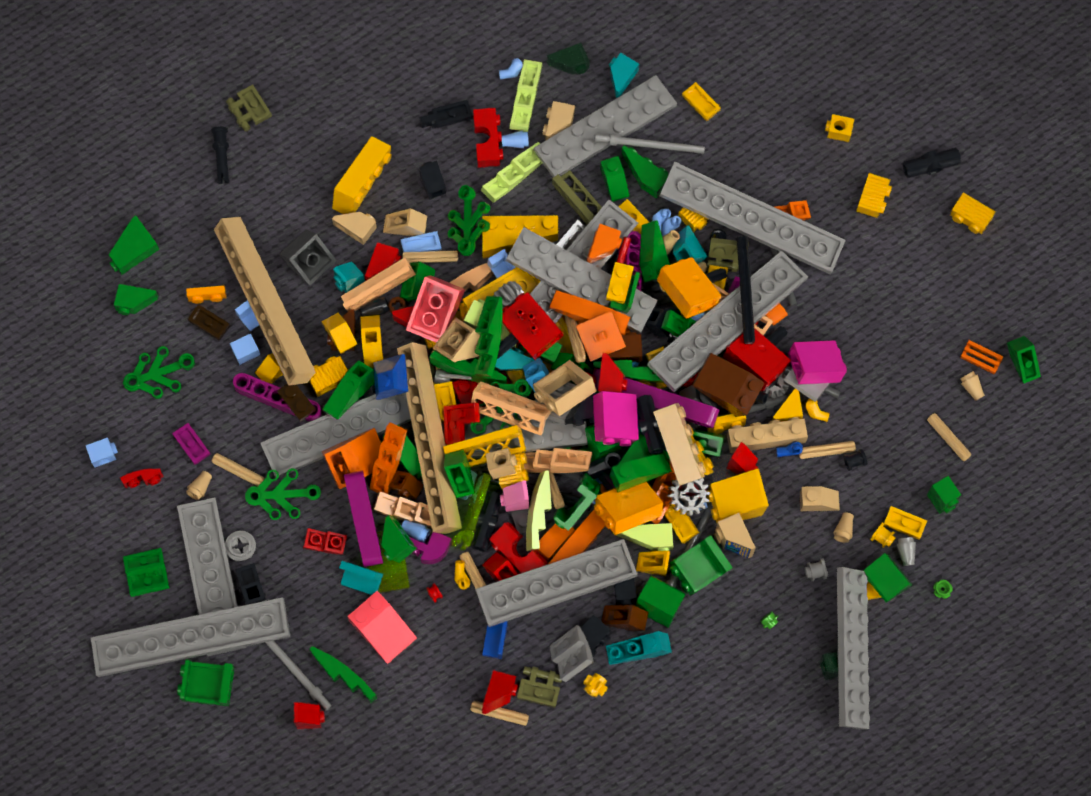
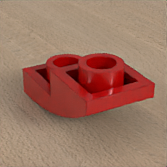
M143 469L120 477L125 488H134L140 484L141 480H144L146 486L149 484L151 486L156 485L164 476L160 469Z
M308 528L303 548L343 555L347 535Z

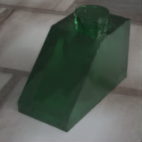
M582 43L547 55L548 66L571 75L576 73L580 75L589 69L590 61Z
M838 652L823 654L819 661L825 681L838 677Z

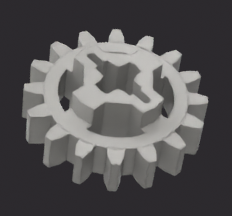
M703 478L682 485L679 492H677L680 487L678 481L672 480L674 486L668 487L672 493L668 494L667 497L672 498L669 504H675L674 511L680 510L681 515H684L687 511V515L692 516L693 511L695 514H699V508H706L703 503L710 501L706 498V495H709L710 492L705 491L708 484H702ZM687 492L691 494L695 493V495H692L690 497L682 496V494H686ZM700 497L698 503L695 505V501Z

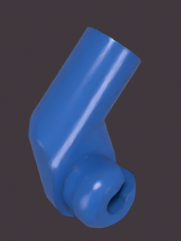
M796 441L786 447L776 448L777 457L798 455L803 451V445Z

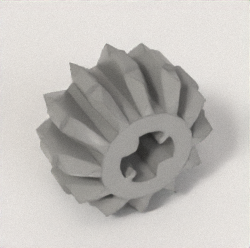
M508 281L499 287L493 296L502 297L503 308L515 303L516 297L524 293V291L515 281Z

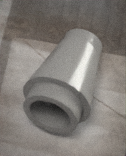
M914 538L898 539L897 547L903 566L915 565L916 542H914Z

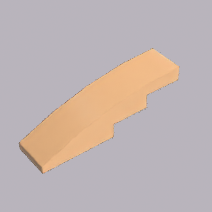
M487 263L463 273L450 283L464 288L465 291L471 288L475 292L494 274Z
M554 448L553 451L536 450V452H525L527 464H524V469L531 473H542L544 471H549V473L589 471L592 452Z
M383 492L378 493L373 511L402 521L408 520L427 525V528L432 529L427 504L422 502L416 503L402 497L397 498Z

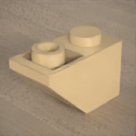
M553 101L552 108L548 107L546 118H549V122L544 124L543 135H546L545 141L572 125L575 105Z

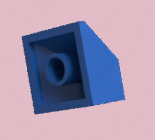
M405 354L373 362L376 400L408 392Z

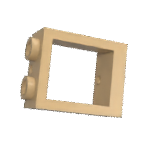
M571 360L533 384L536 400L539 403H544L550 412L553 411L558 416H561L596 392L592 377ZM570 380L577 384L556 400L550 396L552 392Z

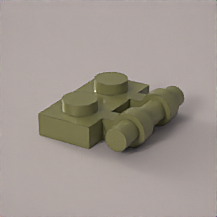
M254 85L237 93L240 100L236 102L233 98L226 100L229 111L237 118L236 122L244 131L250 130L251 127L248 124L250 120H253L255 125H258L272 117L271 112ZM245 107L248 113L243 115L240 108Z
M711 238L709 257L716 258V260H708L707 267L714 265L726 267L731 272L739 271L737 241ZM722 259H729V260H733V261H732V262H725V261H721V260H722Z
M525 666L523 674L530 675V679H521L517 699L556 708L560 687L553 686L554 681L562 683L560 675L556 674L555 671L550 670V672L538 670V667L533 666L530 668ZM536 678L547 679V684L535 682Z

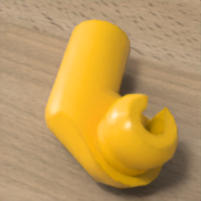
M809 398L806 402L809 416L828 422L830 413L821 411L817 401L814 402Z
M457 560L455 561L454 579L458 587L465 590L470 586V579L464 571L465 561Z

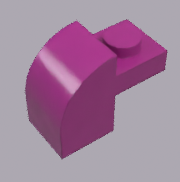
M436 532L432 533L428 544L409 537L417 548L411 554L415 556L421 554V563L423 564L440 562L446 556L452 544V538Z

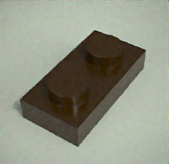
M199 304L188 318V322L219 341L230 327V323Z
M287 383L277 390L279 396L300 422L316 411L315 407L297 385H288Z

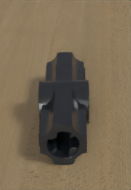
M957 148L938 153L937 151H930L919 158L904 161L902 164L903 170L907 178L925 173L931 175L932 172L938 173L944 168L961 164V155Z
M651 395L640 396L637 398V409L640 416L639 425L645 436L650 455H658L666 450V446L654 415V411H656L654 400Z
M631 446L614 453H609L607 456L591 462L589 471L582 472L583 476L587 473L593 479H597L603 472L611 473L612 467L609 466L607 460H612L614 466H617Z
M487 491L482 510L478 513L475 524L476 529L470 547L476 550L487 551L489 539L492 532L495 531V524L498 522L499 517L498 513L501 506L499 493Z

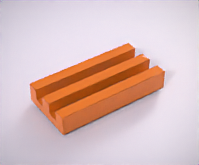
M969 340L960 358L995 375L1003 356ZM969 347H972V348H974V349H976V350H978V351H980V352H982V353H984V354H986V355H988V356H990V357L996 359L997 361H995V360H993V359H991V358H989V357H987V356H985V355H983V354H981V353H979V352H977V351H975V350H973V349H970ZM966 353H970V354H972V355H974V356H976V357H978V358H980V359H982V360H984V361H986V362H988V363L994 365V368L991 367V366H989V365H987V364H985V363H983V362H981V361H979V360H977V359H975V358H973V357H971V356L966 355Z

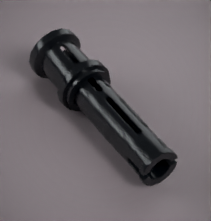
M222 126L211 129L214 137L212 148L216 151L218 184H223L222 177H224L225 183H229L226 151L229 147L226 139L228 128Z

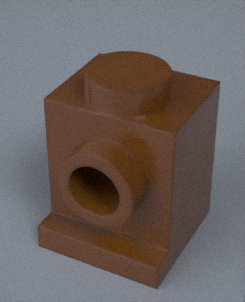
M397 470L388 487L398 490L397 493L404 498L410 497L415 499L418 497L423 484L411 473Z

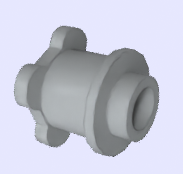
M823 558L816 563L811 564L808 562L807 567H804L806 578H810L811 581L823 577V579L828 577V571Z

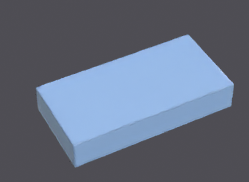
M437 231L400 239L403 252L442 250Z

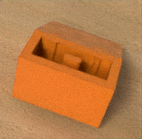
M375 428L321 451L339 489L346 487L344 474L363 470L364 477L373 473L374 463L378 459L381 445Z

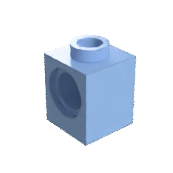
M108 438L86 445L94 468L116 460L115 454L118 452L115 443H110Z

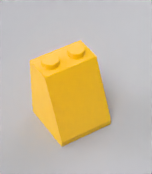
M759 469L711 483L708 487L710 494L706 495L707 499L710 500L709 502L712 503L711 515L716 522L737 513L740 514L742 520L759 517L764 514L769 506Z

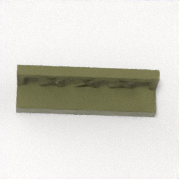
M571 171L566 172L561 177L557 174L552 178V185L588 225L595 215L587 208V205L595 206L598 209V213L602 208ZM570 177L573 180V188H570L564 181L566 178ZM575 192H583L586 195L585 202L581 201Z

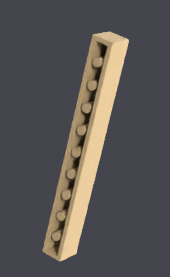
M241 217L221 218L214 231L288 385L308 383L316 373L314 366L280 300L261 257L248 234L246 226Z
M412 342L397 348L398 355L405 354L408 381L406 396L432 530L436 533L448 534L462 529L456 496L444 469L445 453L443 447L446 445L426 345Z

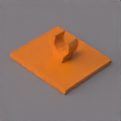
M612 311L576 325L590 361L602 357L603 353L610 354L626 347Z

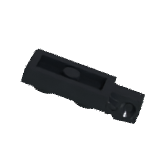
M468 100L433 108L432 111L428 112V115L420 117L422 128L429 126L440 128L471 120L473 115Z

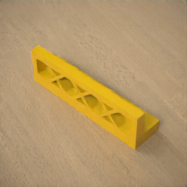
M517 425L443 447L445 454L463 449L465 453L469 452L466 457L468 461L472 460V462H469L470 467L486 463V453H490L489 451L494 444H500L503 446L502 449L508 448L511 454L527 451L522 430ZM519 438V448L511 449L508 447L512 439ZM477 449L484 451L481 459L475 460L471 457Z

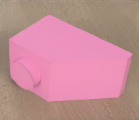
M526 480L503 488V495H500L501 507L505 506L506 512L529 509Z

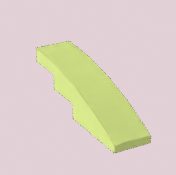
M524 59L510 129L528 132L542 62Z
M539 142L512 159L510 165L499 171L494 179L482 186L481 191L493 203L507 194L542 164L534 152V147L538 146Z
M549 471L539 474L532 493L526 528V551L540 548L539 531L546 529L545 512L552 509Z

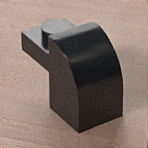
M255 564L235 569L246 605L266 600Z

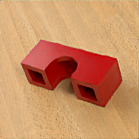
M495 108L473 109L475 133H485L489 136L487 142L476 144L478 168L500 166V160H503V149H499V143L502 142L501 131L497 132V126L500 125V114H496Z
M504 523L489 539L493 543L491 546L498 553L502 552L510 564L519 570L518 574L549 564L537 550H532L525 557L518 553L517 544L523 535L511 523Z

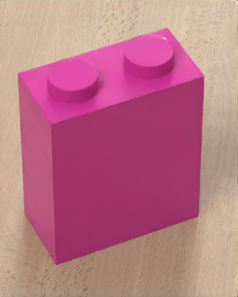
M836 341L794 342L788 352L798 384L840 383L846 374L847 368L845 363H843L841 351Z
M602 391L593 396L595 441L603 442L604 445L620 443V446H631V443L639 440L636 394Z

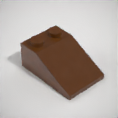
M709 353L692 386L734 416L739 417L746 416L749 413L764 382L750 372Z

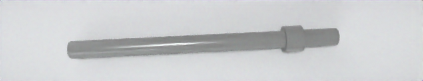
M617 134L594 135L595 142H604L614 146L622 144L704 154L705 151L704 146L618 137Z
M275 641L265 642L310 692V697L314 701L317 700L327 711L332 705L322 695L323 692L319 687H315Z

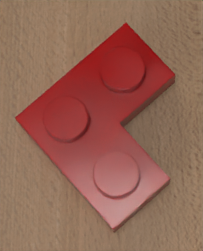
M479 403L443 406L445 445L465 440L464 424L480 422Z

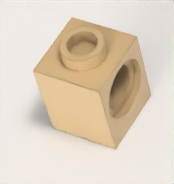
M508 448L486 453L488 471L493 479L516 473L515 466L517 465L515 454H511Z

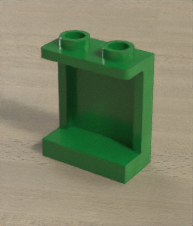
M585 473L577 488L583 495L571 510L568 511L564 507L556 510L553 518L556 525L569 531L597 497L601 484Z
M711 535L669 563L672 574L679 578L682 589L689 593L690 596L733 568Z
M186 659L185 664L181 665L180 676H183L182 684L178 685L177 695L184 702L229 706L234 665L227 663L225 665L198 663Z

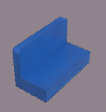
M508 621L491 627L487 625L482 656L502 659Z

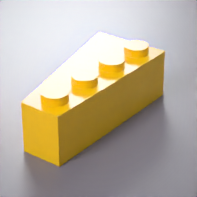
M371 136L334 188L332 209L342 214L355 213L374 181L380 176L383 166L391 160L390 145Z
M482 216V219L490 223L489 230L482 232L483 259L489 258V256H493L503 249L506 252H510L523 227L550 242L558 241V216Z

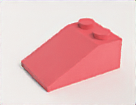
M426 276L406 331L437 343L452 323L465 289L434 276Z
M378 591L348 615L349 622L387 664L417 639L397 612Z

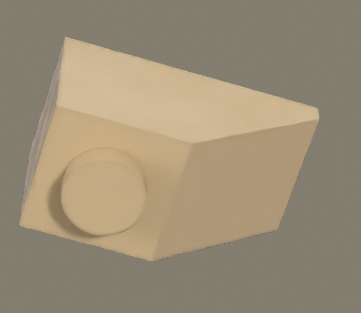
M411 208L387 214L385 216L383 233L406 236L425 234L427 216Z
M362 212L336 215L332 218L335 227L363 245L377 228L375 218L370 214L365 215Z
M821 486L802 487L800 490L801 511H839V491Z

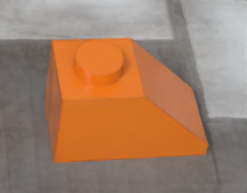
M599 224L586 261L592 264L612 255L614 250L619 249L622 238H619L621 231Z

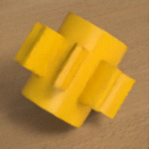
M597 673L593 676L588 674L583 681V684L586 685L584 691L594 698L598 694L603 696L608 688L605 686L607 680Z

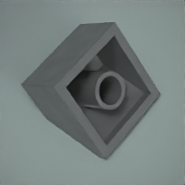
M308 229L303 231L279 254L286 264L309 286L337 261L318 235Z

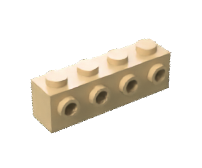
M677 403L654 411L679 486L704 478L706 469L703 462H700L698 459L699 449L697 444L692 442L691 436L693 433L690 425H686L684 419L686 413L683 406Z
M799 417L789 418L788 421L783 422L772 420L769 424L762 425L759 422L752 423L748 427L736 425L728 429L727 432L730 454L736 451L741 442L752 451L788 446L795 441L802 444L806 443L808 438L805 419H799Z

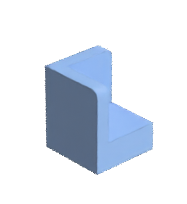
M504 249L488 258L487 265L496 278L516 268V266L505 261L508 254Z
M248 300L235 309L237 316L249 331L259 326Z
M251 334L230 343L239 365L260 355Z

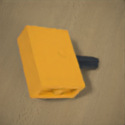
M690 257L685 260L681 259L677 263L663 266L660 269L657 281L687 319L711 310L718 304L722 295L712 283L725 279L727 273L726 269L720 268L705 274L695 260Z
M603 472L599 476V481L606 488L607 492L597 495L594 510L604 520L606 527L611 529L615 535L662 516L663 502L647 482L618 493L608 473Z

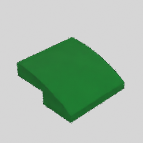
M162 548L123 556L131 597L170 588Z

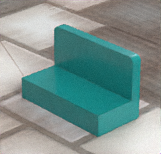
M341 561L339 568L345 570L341 585L370 595L378 591L383 577L382 573Z

